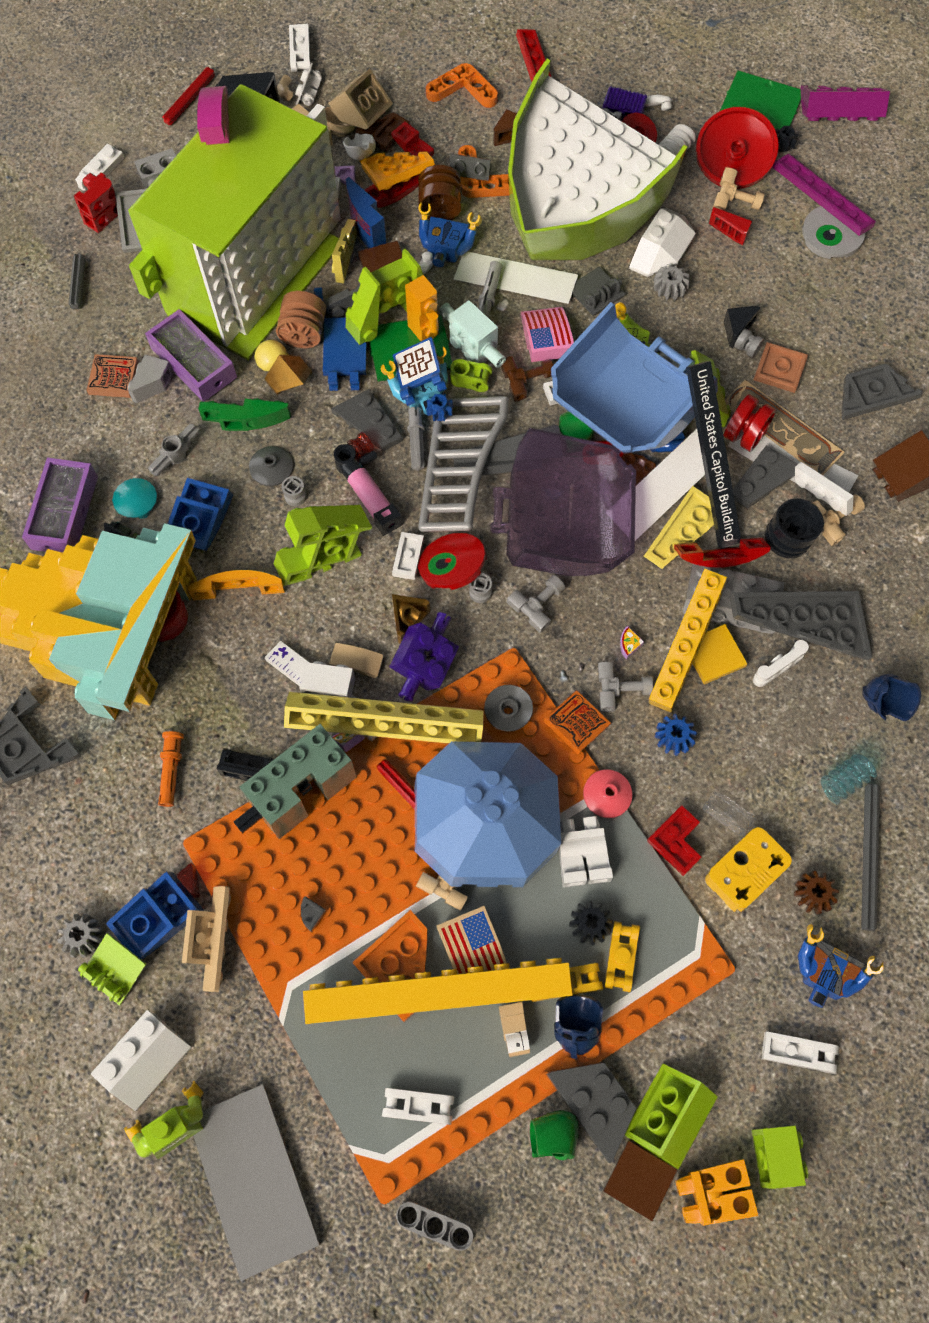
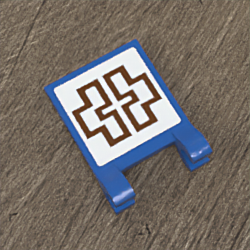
M432 337L393 354L401 388L400 396L402 400L406 401L407 406L416 403L412 389L429 381H432L434 386L437 385L439 392L447 389Z

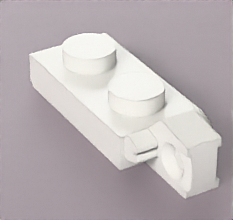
M106 144L80 171L75 179L78 187L83 191L88 189L84 186L82 180L89 173L97 176L101 172L107 177L124 159L123 152Z

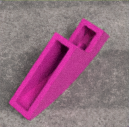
M227 86L205 87L200 90L197 129L201 142H206V145L230 143Z

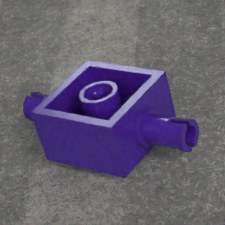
M438 612L431 628L421 622L408 627L389 666L407 678L398 694L400 698L405 696L404 700L412 702L419 686L427 691L440 688L459 646L443 636L451 621L450 616L445 618L447 614Z

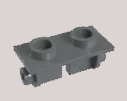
M450 154V167L455 169L460 177L489 181V172H491L492 168L490 159Z

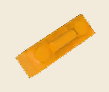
M422 275L405 285L408 327L420 341L430 337L435 338L439 331L437 290Z

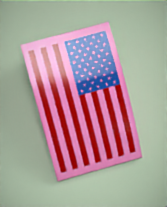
M563 307L521 312L524 335L531 362L560 359L574 343Z

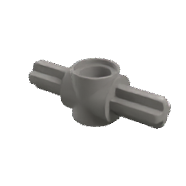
M189 424L178 436L171 435L164 438L161 444L162 448L159 450L160 455L148 467V470L154 476H159L169 464L174 465L183 462L189 449L188 444L199 434V429L194 424Z

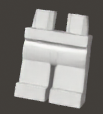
M597 816L583 818L584 830L575 831L574 819L560 821L561 845L559 847V858L563 887L585 885L587 880L589 885L611 882L613 879L604 828H600Z

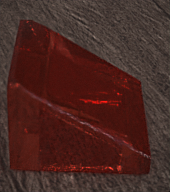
M190 863L176 875L190 894L198 898L200 891L197 869Z

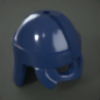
M890 673L873 678L862 689V696L867 701L869 708L884 720L887 719L886 715H891L902 721H908L916 713L921 702V690L916 683Z
M573 994V996H564L556 1002L554 1035L561 1047L571 1054L572 1059H578V1055L591 1051L601 1038L603 1006L598 1000L585 995Z

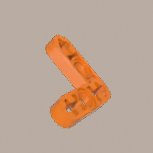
M468 63L458 65L426 85V98L431 102H438L462 87H465L484 107H494L498 102L497 90ZM451 80L455 83L452 85H448L445 82ZM475 83H479V84H481L482 86H481V87H474V86H472V85L475 84Z
M464 145L458 151V155L477 157L476 150L471 145ZM508 174L489 175V181L461 177L462 195L467 198L509 196ZM491 183L494 184L495 187L489 189L486 188L485 185Z

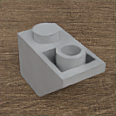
M144 355L142 361L137 365L133 380H130L128 384V392L133 402L138 403L166 391L174 374L169 361Z

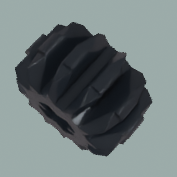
M588 901L587 909L583 904H578L579 912L572 911L571 916L576 920L569 922L570 927L577 928L572 932L573 937L581 934L580 943L584 944L586 938H589L591 946L595 945V937L599 942L603 943L605 941L603 934L610 935L612 932L606 926H611L613 920L605 919L610 914V911L607 909L601 912L602 903H598L596 908H593L592 901ZM587 918H590V921L592 919L596 920L595 928H592V925L590 928L586 926Z

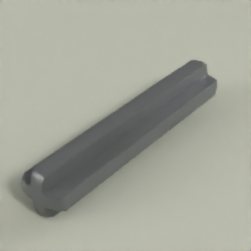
M75 254L73 256L69 305L73 310L80 309L82 305L86 262L82 254Z

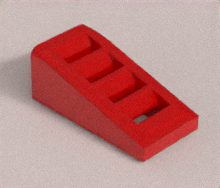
M713 207L709 224L735 242L744 245L752 221Z

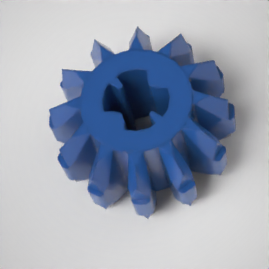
M673 714L672 720L665 716L663 723H658L656 727L658 731L655 733V738L660 739L657 744L658 747L666 746V754L673 750L674 755L678 756L680 750L683 753H687L689 747L694 746L695 741L693 738L697 736V732L691 730L694 727L693 723H685L687 720L686 716L678 720L677 714ZM672 732H674V734H676L677 732L680 735V737L677 738V735L673 737L671 734Z

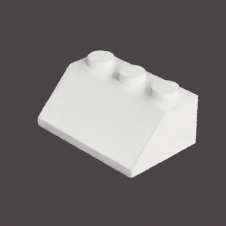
M147 1010L92 1071L91 1075L111 1094L134 1111H137L192 1047L155 1013Z

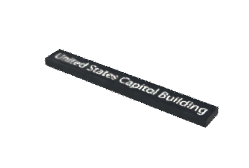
M706 361L688 366L686 371L718 548L723 549L739 544L741 534L711 361Z

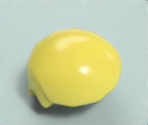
M266 340L258 345L254 359L260 369L269 371L279 355L289 354L280 342Z

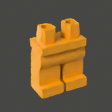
M744 1159L690 1171L687 1176L675 1180L679 1196L693 1193L695 1205L682 1207L685 1223H700L705 1226L758 1216L752 1189L723 1193V1191L751 1186Z

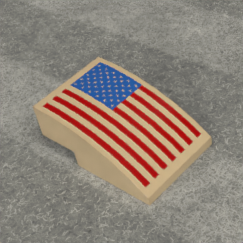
M485 906L437 925V931L452 969H457V974L468 973L467 968L483 966L484 971L494 970V965L507 963Z

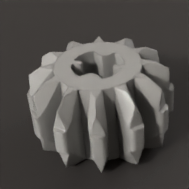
M669 264L665 268L660 267L658 273L654 276V291L658 292L659 297L665 296L666 301L669 298H672L674 301L678 297L682 298L689 288V274L685 273L684 268L678 269L677 264L674 267H671Z
M74 914L73 922L68 919L64 920L67 927L65 929H58V932L64 936L57 940L59 944H64L62 951L64 953L70 952V956L76 958L79 954L83 958L87 957L88 949L95 952V942L99 944L102 941L101 938L97 937V935L103 932L102 928L97 927L99 921L95 918L91 919L88 914H84L82 918L80 915ZM83 931L84 936H80L79 932ZM77 935L80 936L82 939L77 940Z

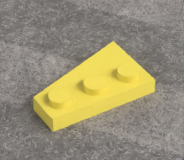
M347 220L332 253V273H335L337 283L345 282L358 235L356 220Z

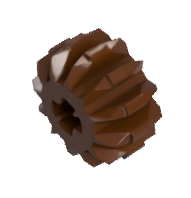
M815 870L810 873V876L804 873L801 876L802 881L798 880L795 883L799 890L794 892V896L801 897L797 904L799 906L806 904L807 913H810L813 909L816 915H820L823 910L829 912L832 910L831 905H835L838 902L834 895H837L839 890L831 887L835 883L834 879L826 880L827 873H822L820 877ZM816 888V892H820L821 895L819 897H816L817 893L813 894L812 890Z

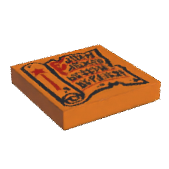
M577 690L543 721L577 755L611 724Z

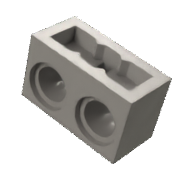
M172 148L134 161L145 189L152 184L176 157Z

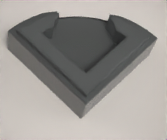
M305 896L301 903V918L306 928L313 932L327 911Z

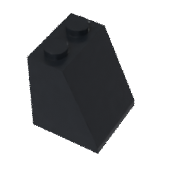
M273 72L222 76L219 83L215 86H227L229 97L239 85H244L280 103L275 73Z

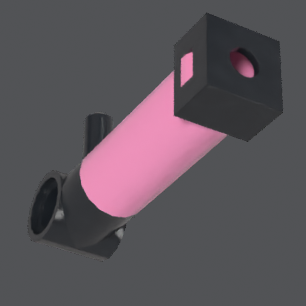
M341 444L337 446L333 455L336 469L344 475L369 511L382 536L401 527V514L393 503H389L364 467V465L378 457L377 453L372 450L358 458L355 449L351 445Z

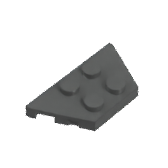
M888 364L846 374L843 386L841 418L845 420L916 400L923 393L920 389L915 391L906 384L908 380L902 375L897 374Z
M603 1062L548 1072L546 1075L572 1113L577 1117V1120L607 1163L610 1164L636 1111L633 1102Z

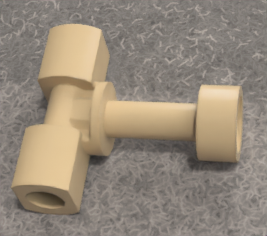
M726 167L720 182L722 187L716 195L713 207L725 211L728 201L732 202L733 198L751 203V208L759 210L765 194L756 191L755 195L736 190L737 185L734 184L737 170Z
M854 494L853 511L851 513L856 515L865 509V505L861 497ZM816 500L813 504L818 507L824 520V532L822 535L831 546H834L845 537V533L838 525L840 524L839 519L846 515L840 511H826L822 504Z
M424 872L415 886L430 895L434 893L445 899L444 903L461 911L468 898L456 891L455 887H451L441 876L435 879Z

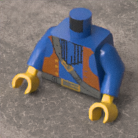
M813 924L807 926L808 938L804 939L800 948L798 962L800 973L803 975V983L813 988L808 999L811 1004L823 1008L827 997L834 1000L842 997L849 998L862 990L873 978V974L882 972L883 962L877 968L870 964L874 961L875 956L868 958L867 968L863 967L865 963L822 941L824 937L822 927L818 934L813 935L811 934Z

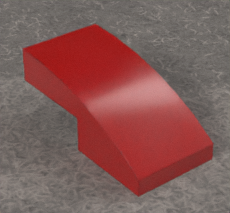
M404 121L391 132V136L404 152H409L410 155L418 156L419 152H427L431 157L434 155V148L420 139L419 131Z

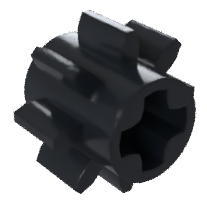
M783 126L780 130L776 129L778 151L787 152L790 148L795 149L799 134H795L794 128Z

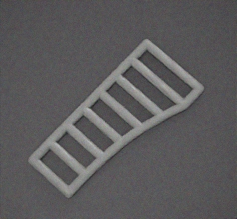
M507 396L447 399L453 401V407L500 405L499 413L448 415L445 421H434L418 526L421 532L469 531L472 529L482 472L493 444L507 420L509 398ZM495 422L491 431L441 433L443 424ZM486 440L483 447L478 449L439 450V444L443 441ZM478 458L475 466L436 468L437 459ZM472 476L471 483L468 485L434 486L435 477ZM468 494L467 503L431 504L432 495ZM465 512L464 522H428L430 513Z

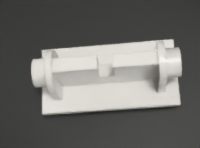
M313 63L310 64L308 70L304 69L300 80L303 81V84L299 83L295 95L298 96L295 105L298 104L299 100L303 101L307 106L314 103L322 76L319 71L311 69Z

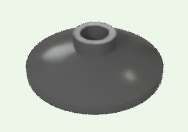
M275 446L265 447L258 450L252 456L249 462V471L257 483L264 486H276L282 484L287 477H290L293 471V461L286 450Z
M503 685L490 692L486 698L484 709L487 720L495 728L502 731H516L524 727L531 719L533 704L530 696L522 688L514 685ZM506 708H511L513 712L511 714H506L504 710Z

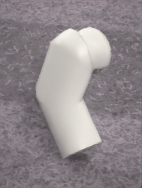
M664 95L647 96L646 107L661 105V109L667 111L672 108V99Z
M424 252L422 254L423 259L419 265L423 274L427 273L433 266V254L431 252Z

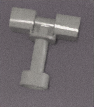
M554 575L545 582L547 587L536 598L529 597L527 599L518 590H515L507 598V604L517 613L522 611L529 617L528 623L539 633L543 632L551 621L542 612V604L552 594L559 595L565 589L564 583Z
M613 662L598 663V679L602 683V692L599 695L600 712L615 711V696H619V691H642V695H651L653 690L652 676H642L641 681L619 682V678L613 675Z

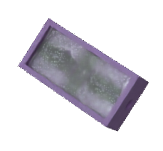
M180 309L145 333L151 349L161 359L169 361L172 371L203 402L237 378L233 362Z
M54 458L46 459L22 535L23 540L31 550L46 552L47 549L64 552L66 545L75 547L76 543L79 542L98 479L91 463Z

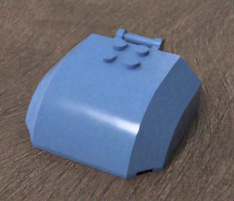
M610 302L552 366L553 400L623 453L657 449L665 446L678 436L695 417L688 376L685 374L687 373L686 367L694 365L695 361L689 357L685 358L665 343L666 340L660 336L649 347L632 336L618 320L615 304ZM656 352H663L680 366L676 368ZM713 376V377H714V383H715V389H716V393H717V392H718L717 378H716L715 376Z

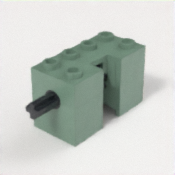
M319 724L239 786L252 807L237 818L234 824L243 834L255 823L263 819L277 838H282L308 817L297 793L301 792L304 796L313 789L310 784L313 781L326 799L329 800L357 778L352 760L324 727Z

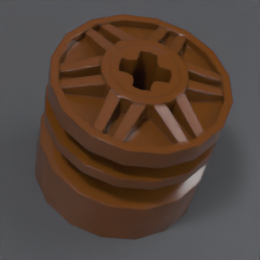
M433 165L424 169L418 177V205L422 203L421 211L427 212L429 209L428 204H430L432 211L428 216V220H430V217L453 220L461 212V177L459 173L446 165Z

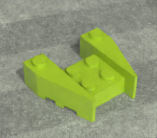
M406 248L402 251L401 259L373 272H370L366 267L362 269L358 280L360 287L358 292L353 293L352 300L354 302L352 307L347 309L345 326L359 345L370 342L377 337L380 313H384L398 304L407 312L405 285L422 276L423 272L421 266Z
M361 505L310 506L295 508L288 512L284 526L295 547H285L277 551L273 563L280 579H282L283 585L287 586L312 578L311 573L320 569L326 572L332 569L330 565L341 561L347 563L361 557L362 554L356 544L359 533L372 529Z

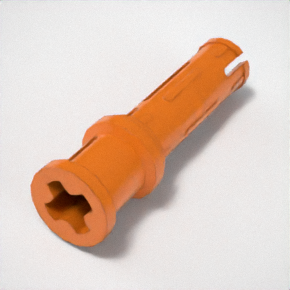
M166 731L162 733L164 745L160 758L163 764L158 805L172 807L174 806L178 762L182 759L180 747L184 734Z

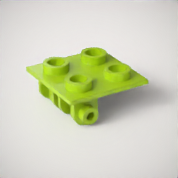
M106 933L88 964L86 962L81 964L78 971L82 978L88 979L93 987H97V990L105 993L111 1002L114 1001L120 1006L143 971L146 963L113 936Z

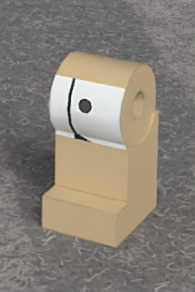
M522 1002L499 1006L504 1041H506L509 1057L529 1054L530 1047Z

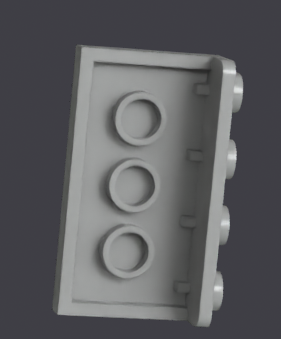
M692 565L683 607L684 614L687 611L704 569L727 577L726 587L714 612L712 621L762 633L773 634L775 632L734 619L729 595L733 592H783L784 582L719 567Z

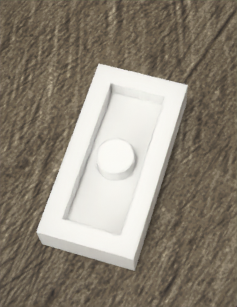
M401 532L392 571L394 577L415 580L424 535Z

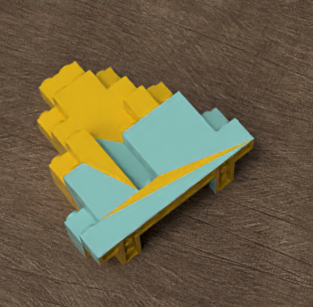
M165 523L161 531L143 528L141 534L136 539L102 531L99 538L82 535L75 547L66 545L64 552L47 549L44 556L28 553L26 560H23L21 565L12 563L9 570L0 568V643L30 651L29 662L43 678L76 686L74 698L88 714L115 720L119 709L130 712L134 702L150 706L158 683L147 668L176 591L181 599L190 601L191 595L188 587L197 582L188 562L196 542L192 531Z

